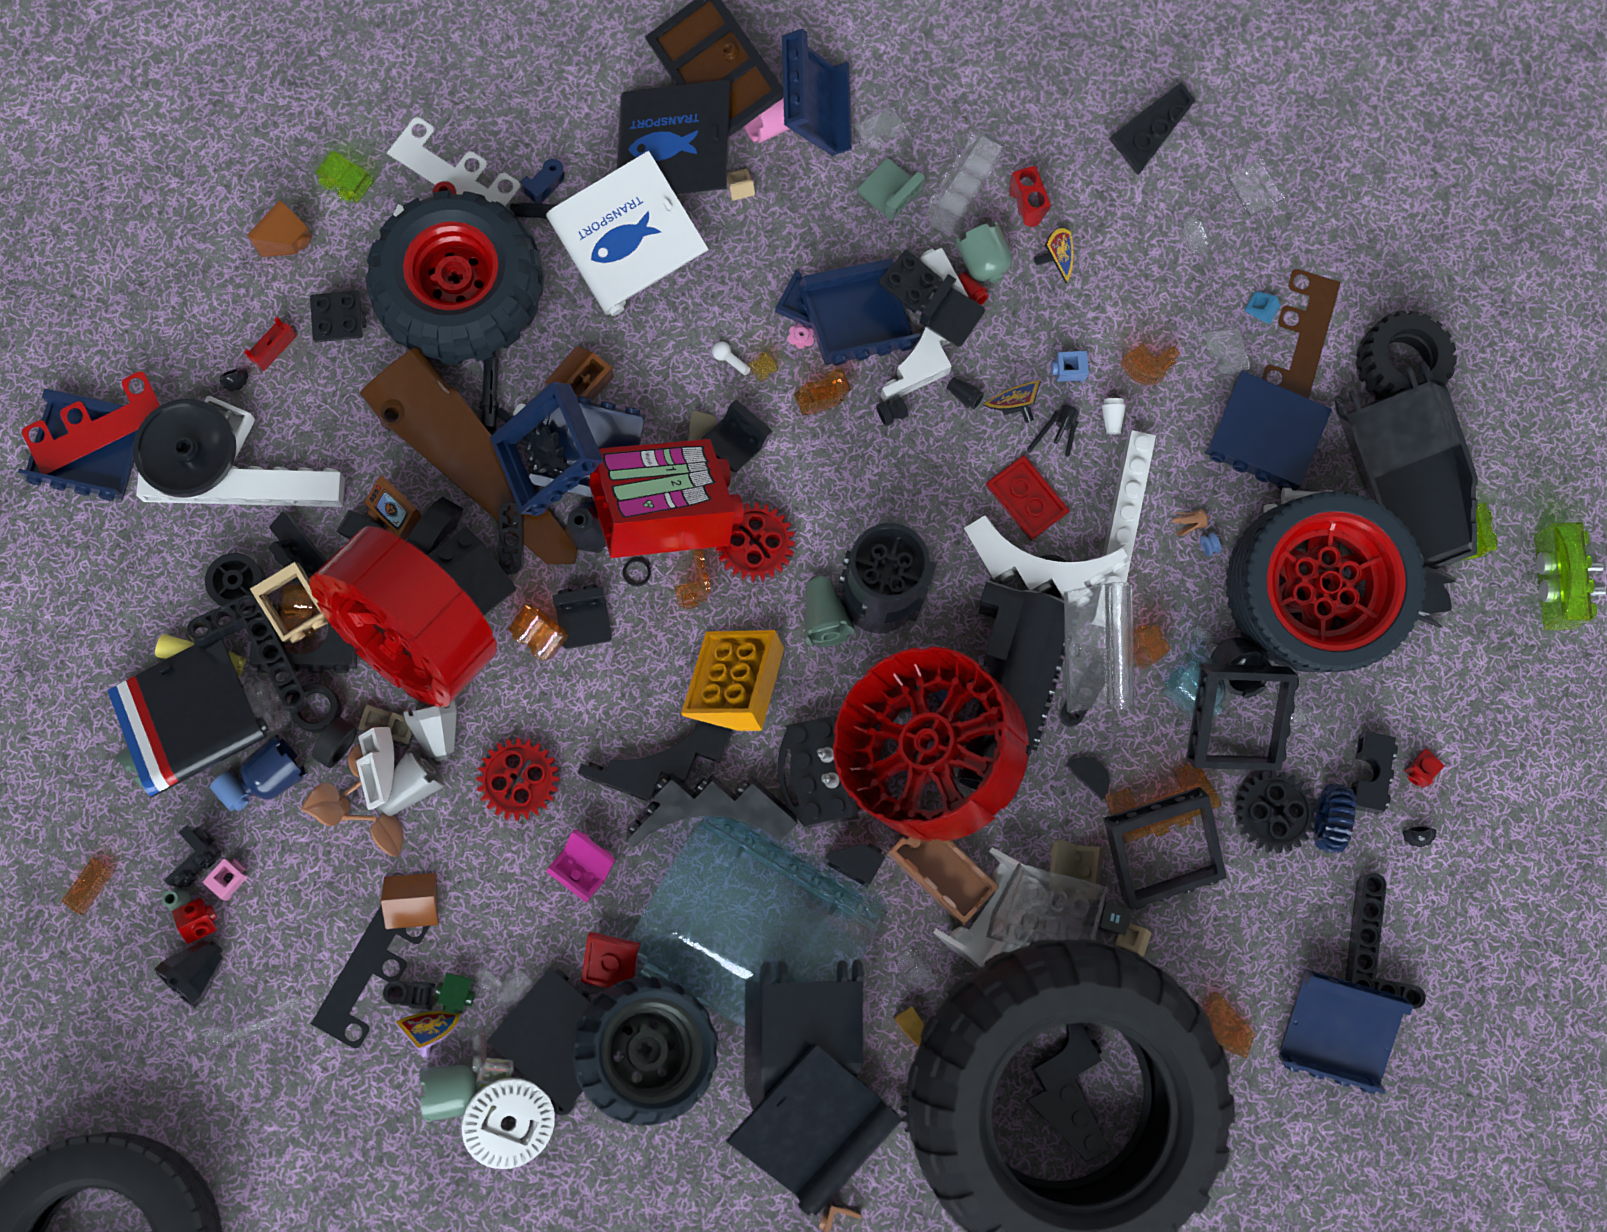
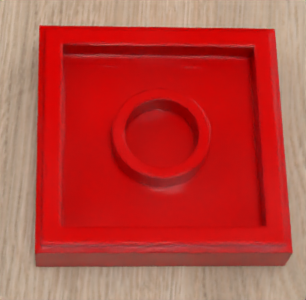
M590 931L587 935L581 982L608 988L618 982L635 978L640 943Z

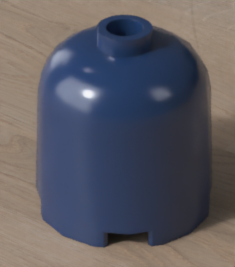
M276 734L243 761L240 773L244 781L241 783V786L250 796L254 793L261 799L271 800L308 775V771L304 765L298 766L294 760L298 757L296 752L283 738L279 740Z

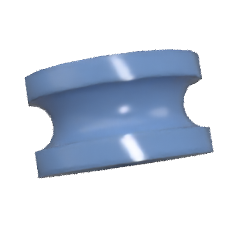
M1214 532L1209 533L1208 537L1205 535L1200 537L1201 547L1207 557L1212 556L1213 552L1216 554L1221 552L1220 541Z

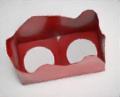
M1036 165L1012 172L1009 196H1013L1017 200L1018 213L1022 215L1024 224L1029 227H1035L1039 225L1051 207ZM1028 177L1034 184L1025 186L1020 180ZM1037 192L1040 207H1032L1028 203L1030 193Z

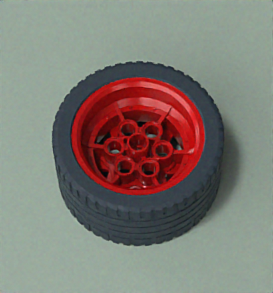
M1327 491L1315 493L1268 510L1260 515L1258 519L1254 520L1250 527L1245 529L1243 536L1239 537L1236 542L1237 546L1233 548V555L1228 562L1230 565L1226 572V575H1228L1225 585L1227 586L1226 597H1228V607L1231 609L1230 614L1236 622L1237 629H1240L1242 637L1252 642L1269 661H1274L1279 666H1288L1295 671L1345 672L1361 669L1362 667L1372 665V663L1379 662L1383 659L1382 657L1390 655L1392 650H1396L1401 645L1400 643L1406 640L1408 633L1415 626L1414 623L1418 621L1419 611L1423 607L1422 600L1425 599L1424 588H1426V581L1424 576L1426 574L1425 569H1423V557H1420L1419 553L1421 551L1419 546L1415 544L1414 536L1410 535L1411 531L1402 524L1403 521L1399 517L1394 516L1395 513L1390 509L1387 510L1386 506L1376 503L1371 498H1365V496L1360 494L1354 495L1351 492ZM1308 539L1305 553L1294 549L1299 543ZM1337 541L1348 547L1353 554L1341 556ZM1323 552H1327L1330 556L1328 565L1322 561L1321 556ZM1301 562L1307 565L1308 571L1306 575H1302L1299 572V564ZM1345 566L1351 572L1348 580L1342 575V570ZM1279 575L1284 579V583L1280 586ZM1363 579L1366 582L1364 599L1355 589V585ZM1299 587L1305 591V598L1302 601L1296 595ZM1342 592H1346L1349 597L1346 605L1340 600ZM1320 602L1326 606L1324 615H1320L1317 611V606ZM1299 612L1300 622L1291 613ZM1334 616L1346 621L1344 625L1329 630Z

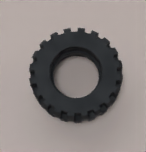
M1404 310L1397 311L1394 315L1388 314L1381 321H1378L1362 339L1356 356L1359 358L1356 361V369L1361 370L1358 377L1361 382L1365 381L1367 384L1365 389L1368 393L1372 391L1376 394L1375 399L1379 400L1411 387L1407 376L1396 370L1388 357V344L1397 342L1408 344L1416 349L1430 368L1435 380L1447 385L1455 372L1454 366L1457 364V356L1453 355V353L1457 349L1455 343H1451L1449 340L1452 337L1449 331H1444L1441 328L1443 326L1442 323L1439 321L1435 323L1431 320L1432 316L1428 314L1420 316L1418 311L1410 310L1408 314ZM1423 376L1415 377L1418 384L1425 381Z

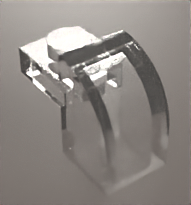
M483 966L475 974L480 978L477 983L488 993L491 990L495 991L488 1001L504 1007L518 1005L536 984L517 967L504 982Z

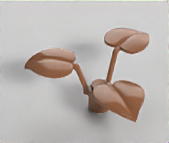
M360 744L355 745L349 752L348 765L351 772L356 777H359L358 782L340 795L334 785L326 782L321 783L308 794L301 810L312 815L326 826H335L339 824L341 819L342 821L371 820L375 823L371 825L370 833L377 846L390 856L399 857L403 844V830L399 820L394 815L388 816L383 813L379 818L374 815H348L351 806L345 797L362 785L356 761L362 758L363 754Z

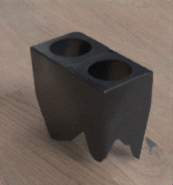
M1424 566L1423 569H1425L1426 574L1424 576L1426 581V588H1424L1425 599L1422 600L1423 607L1419 611L1420 616L1418 620L1441 628L1443 626L1429 615L1451 610L1450 594L1444 584L1453 583L1456 581V578Z

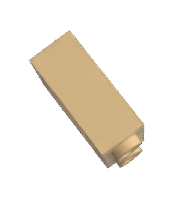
M296 562L250 589L282 642L291 641L295 643L306 636L304 632L313 627L316 630L328 623L316 604L318 600L312 596L309 584L310 579L300 563ZM298 577L320 613L288 631L266 595Z

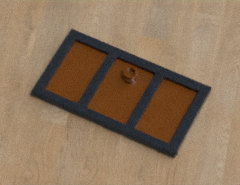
M693 0L645 36V40L675 85L730 79L729 137L783 98V87L722 0Z

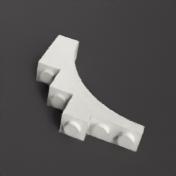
M986 516L981 517L964 528L995 581L1001 580L1005 582L1014 577V572L1018 570L1029 590L1045 593L1051 589L1050 584L1055 583L1065 602L1075 607L1088 601L1087 597L1092 595L1087 585L1091 584L1094 586L1105 579L1104 575L1111 571L1114 573L1121 571L1127 566L1126 562L1130 560L1123 548L1109 555L1082 562L1045 560L1030 555L1012 545L1001 536Z

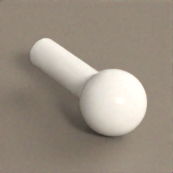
M723 341L714 344L712 355L715 359L727 361L743 375L749 373L750 367L731 353L729 344Z

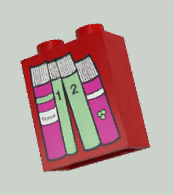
M710 439L599 449L603 462L590 474L589 487L610 558L729 546L733 525L742 524L743 503L739 494H729L728 487L730 486L731 473L728 460L726 458L717 459Z

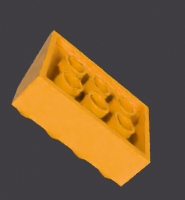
M776 631L706 632L681 711L682 716L737 731H762L785 649Z

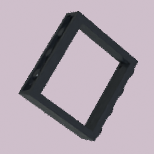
M1201 663L1186 756L1188 762L1194 768L1281 771L1287 755L1285 749L1287 738H1289L1291 733L1289 724L1291 714L1295 710L1294 696L1295 690L1299 687L1298 674L1288 666ZM1219 679L1280 681L1268 756L1207 755Z
M1201 787L1103 818L1121 896L1130 910L1144 908L1147 904L1156 901H1166L1171 896L1180 893H1190L1196 888L1214 885L1220 880L1227 878L1210 797ZM1200 809L1212 865L1134 891L1121 834Z

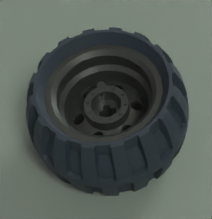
M631 978L605 989L593 999L579 1019L572 1045L575 1076L588 1100L610 1118L638 1126L662 1124L689 1111L708 1090L713 1072L718 1064L716 1046L718 1036L709 1018V1012L688 989L662 978ZM652 1019L658 1023V1027L655 1030L649 1027V1021ZM625 1025L630 1027L631 1035L629 1036L625 1035L622 1031ZM668 1040L674 1041L675 1046L673 1050H668ZM641 1047L647 1048V1052L643 1053V1055H638V1049H641ZM617 1051H621L624 1054V1058L620 1062L614 1060V1054ZM661 1066H665L667 1069L664 1076L658 1074V1068ZM634 1072H638L640 1081H632L631 1077Z

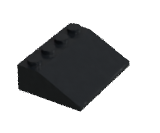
M464 527L427 555L464 590L483 616L516 591L515 585L485 544L467 527Z

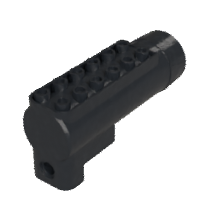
M987 580L980 599L979 614L995 618L996 620L985 652L983 665L990 667L989 674L1010 693L1022 712L1028 732L1029 745H1026V754L1029 759L1031 751H1037L1043 732L1039 731L1038 727H1044L1050 709L1045 704L1046 702H1052L1057 683L1052 681L1059 678L1064 659L1059 657L1060 655H1066L1071 636L1066 634L1067 632L1072 633L1078 612L1074 611L1075 606L1069 605L1052 595L1032 590H1018ZM982 702L979 704L975 718L987 712ZM985 734L970 739L971 742L966 744L965 748L970 752L992 759L994 750L997 748L995 734ZM963 767V769H959L956 780L971 789L977 790V786L983 778ZM1018 788V790H1017L1015 796L1013 797V799L1017 798V794H1018L1019 788Z

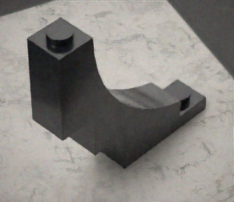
M702 722L687 738L663 752L639 759L610 760L606 772H603V767L598 764L589 762L587 766L581 763L578 774L580 777L651 803L654 796V785L662 775L668 777L672 772L686 784L696 756L721 764L733 729Z

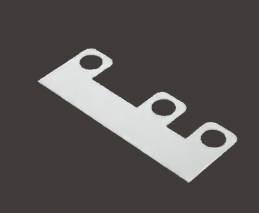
M418 117L410 122L387 152L388 155L435 185L441 181L451 182L456 188V194L462 195L463 191L484 195L489 202L497 201L506 206L520 187L519 181L506 173H501L489 189L475 181L485 169L487 162L474 152H467L457 166L453 167L422 147L433 133L434 128ZM416 124H423L427 132L425 136L416 138L411 133L412 127ZM469 158H475L479 161L480 167L475 172H469L464 167L465 161ZM504 179L510 180L513 184L512 191L507 194L501 193L498 190V183Z

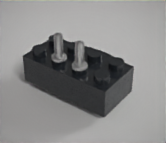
M835 715L786 725V732L781 742L778 755V779L781 792L789 809L803 824V827L814 828L859 819L857 802L846 792L835 767L833 756V743H835L834 728L837 720ZM788 749H790L791 781L799 800V806L797 807L791 800L785 781V758Z

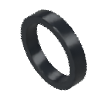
M632 559L625 564L623 577L629 585L639 587L646 584L650 579L651 570L648 563L644 560ZM635 562L644 564L648 570L646 579L640 583H633L626 577L627 567Z

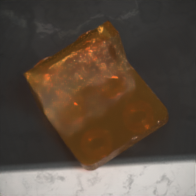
M702 549L691 550L698 581L674 586L678 608H696L699 606L698 603L706 602L707 594L711 593L708 573H702V570H705Z

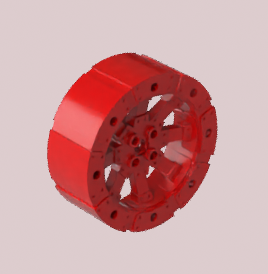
M373 526L361 528L310 578L309 584L312 596L318 600L316 604L341 638L347 644H351L356 649L355 652L387 681L398 689L400 687L403 688L406 694L424 704L437 708L447 707L497 653V643L488 622L464 590L423 552L389 531Z
M917 647L903 650L875 664L849 691L840 708L834 728L835 743H833V756L839 779L849 796L857 801L856 804L893 830L921 841L932 842V839H939L942 842L968 836L988 825L995 819L994 816L1001 809L1004 810L1015 796L1024 777L1028 761V755L1026 754V745H1029L1027 727L1022 712L1014 698L973 659L957 651L942 647L924 649ZM916 684L920 687V690H915ZM948 690V696L940 709L938 708L934 713L931 712L927 701L929 694ZM972 697L982 702L987 712L980 714V717L965 722H957L958 713L965 702L968 703ZM908 705L911 706L912 719L903 725L893 722L903 708ZM876 724H881L879 731L874 729ZM985 734H995V740L997 741V748L994 750L993 759L986 756H978L963 746L971 742L970 739ZM888 738L896 740L899 743L896 753L882 761L880 755L884 740ZM934 740L933 746L927 749L929 742ZM953 767L961 769L964 767L983 778L974 793H970L964 798L959 792L953 779L955 777ZM908 770L907 775L909 776L904 792L901 793L899 800L892 797V793L886 783L891 780L890 777L900 771ZM933 779L941 793V801L944 808L928 812L921 809L922 802L920 800L925 785L929 784L930 780Z

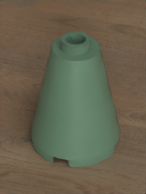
M823 575L812 577L806 584V643L814 647L813 643H820L821 647H830L846 642L848 640L847 635L851 633L853 636L855 629L831 580Z

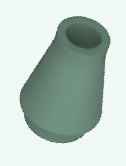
M183 888L167 891L162 896V903L170 912L191 902L190 893Z

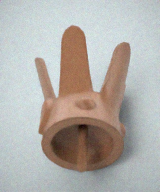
M1203 509L1195 512H1174L1175 514L1190 515L1173 518L1172 522L1175 524L1192 523L1177 532V536H1184L1196 529L1206 528L1208 526L1207 518L1211 516H1206Z

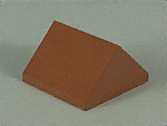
M437 873L384 877L381 905L386 929L439 925Z

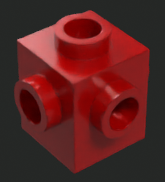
M202 897L171 911L177 930L187 945L217 931L214 920L218 918L211 904L208 906L205 904Z

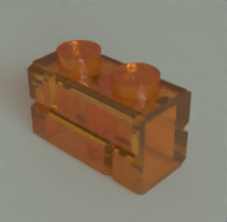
M1148 624L1136 629L1135 633L1129 636L1131 641L1126 646L1130 655L1135 657L1134 662L1138 669L1142 670L1160 661L1171 649L1166 639H1162L1163 634L1158 625L1149 627Z

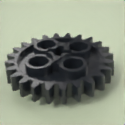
M1274 770L1269 772V777L1265 772L1260 773V780L1256 776L1251 777L1252 785L1247 782L1242 785L1246 792L1239 791L1237 793L1242 800L1234 802V805L1240 807V810L1234 812L1233 815L1241 816V820L1235 824L1244 826L1240 834L1248 833L1250 835L1247 840L1248 843L1256 840V849H1260L1265 845L1266 853L1271 852L1273 847L1276 854L1282 853L1283 847L1286 852L1292 851V845L1296 848L1301 847L1300 840H1309L1305 832L1312 833L1315 831L1309 824L1318 822V819L1311 816L1312 813L1318 811L1317 808H1312L1310 805L1316 799H1308L1307 797L1311 789L1303 791L1301 788L1304 781L1297 784L1294 783L1295 775L1286 779L1285 771L1281 772L1278 777ZM1270 788H1274L1278 791V800H1274L1270 797ZM1261 796L1264 802L1260 801L1258 797ZM1290 805H1293L1297 808V818L1290 815ZM1254 806L1261 808L1263 812L1261 819L1254 816ZM1275 807L1279 809L1277 812L1278 816L1276 817L1273 815V808ZM1287 822H1290L1293 828H1290ZM1274 823L1280 825L1282 829L1281 836L1273 833L1272 827Z

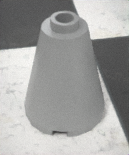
M410 747L396 765L389 799L384 804L375 808L378 813L393 816L439 791L446 785V783H443L445 778L430 758L426 761L420 757L423 754L421 750Z

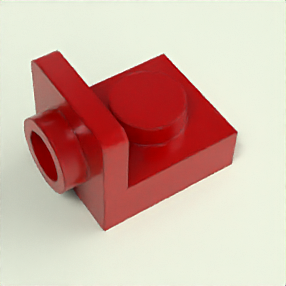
M1425 748L1404 771L1408 774L1407 778L1412 784L1424 788L1432 784V779L1445 765Z

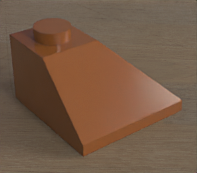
M279 200L247 234V237L261 257L297 254L309 245L312 235L307 226Z

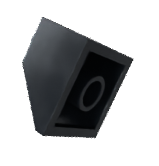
M871 843L868 846L860 844L828 853L823 863L868 888L885 856L881 854L882 849Z

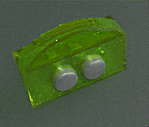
M1583 522L1552 523L1534 535L1543 629L1574 630L1592 621L1597 615L1596 603H1591V596L1605 595L1606 588L1595 587L1594 580L1589 578L1588 572L1603 571L1604 567L1602 566L1604 565L1602 563H1592L1591 555L1586 554L1585 545L1589 543V532L1583 529Z

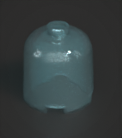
M1193 656L1188 660L1191 664L1186 669L1180 666L1166 681L1165 685L1168 688L1161 690L1168 699L1191 718H1193L1201 663H1203L1197 656ZM1220 680L1218 682L1213 718L1224 709L1222 703L1226 697V687Z

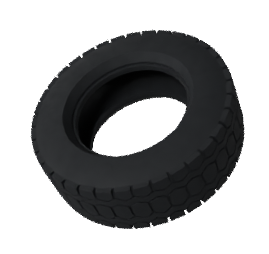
M104 1132L70 1137L52 1143L23 1159L0 1180V1232H45L59 1208L74 1195L89 1188L110 1190L132 1201L147 1219L152 1232H222V1224L219 1222L221 1218L218 1207L214 1203V1196L199 1171L195 1170V1167L185 1157L181 1156L180 1153L171 1147L149 1137L132 1133Z

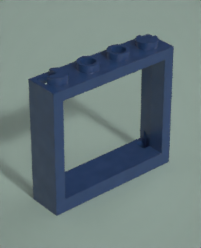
M552 382L490 437L520 514L534 516L543 514L546 508L552 503L559 501L563 494L569 489L576 487L581 479L593 473L595 468L603 462L570 384ZM560 407L581 457L536 494L515 444Z

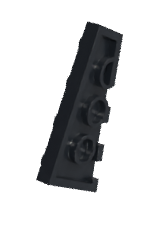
M1181 82L1114 133L1109 140L1133 171L1139 175L1196 100Z

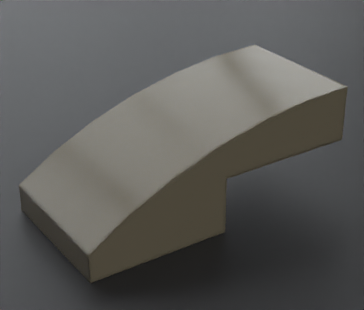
M367 704L364 706L357 726L358 730L364 732L373 727H390L392 740L408 745L412 734L405 721V716L393 712L390 713Z

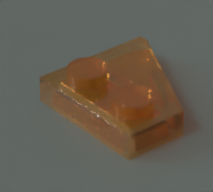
M1213 991L1205 1012L1210 1019L1216 1039L1225 1051L1247 1059L1255 1033L1221 995Z

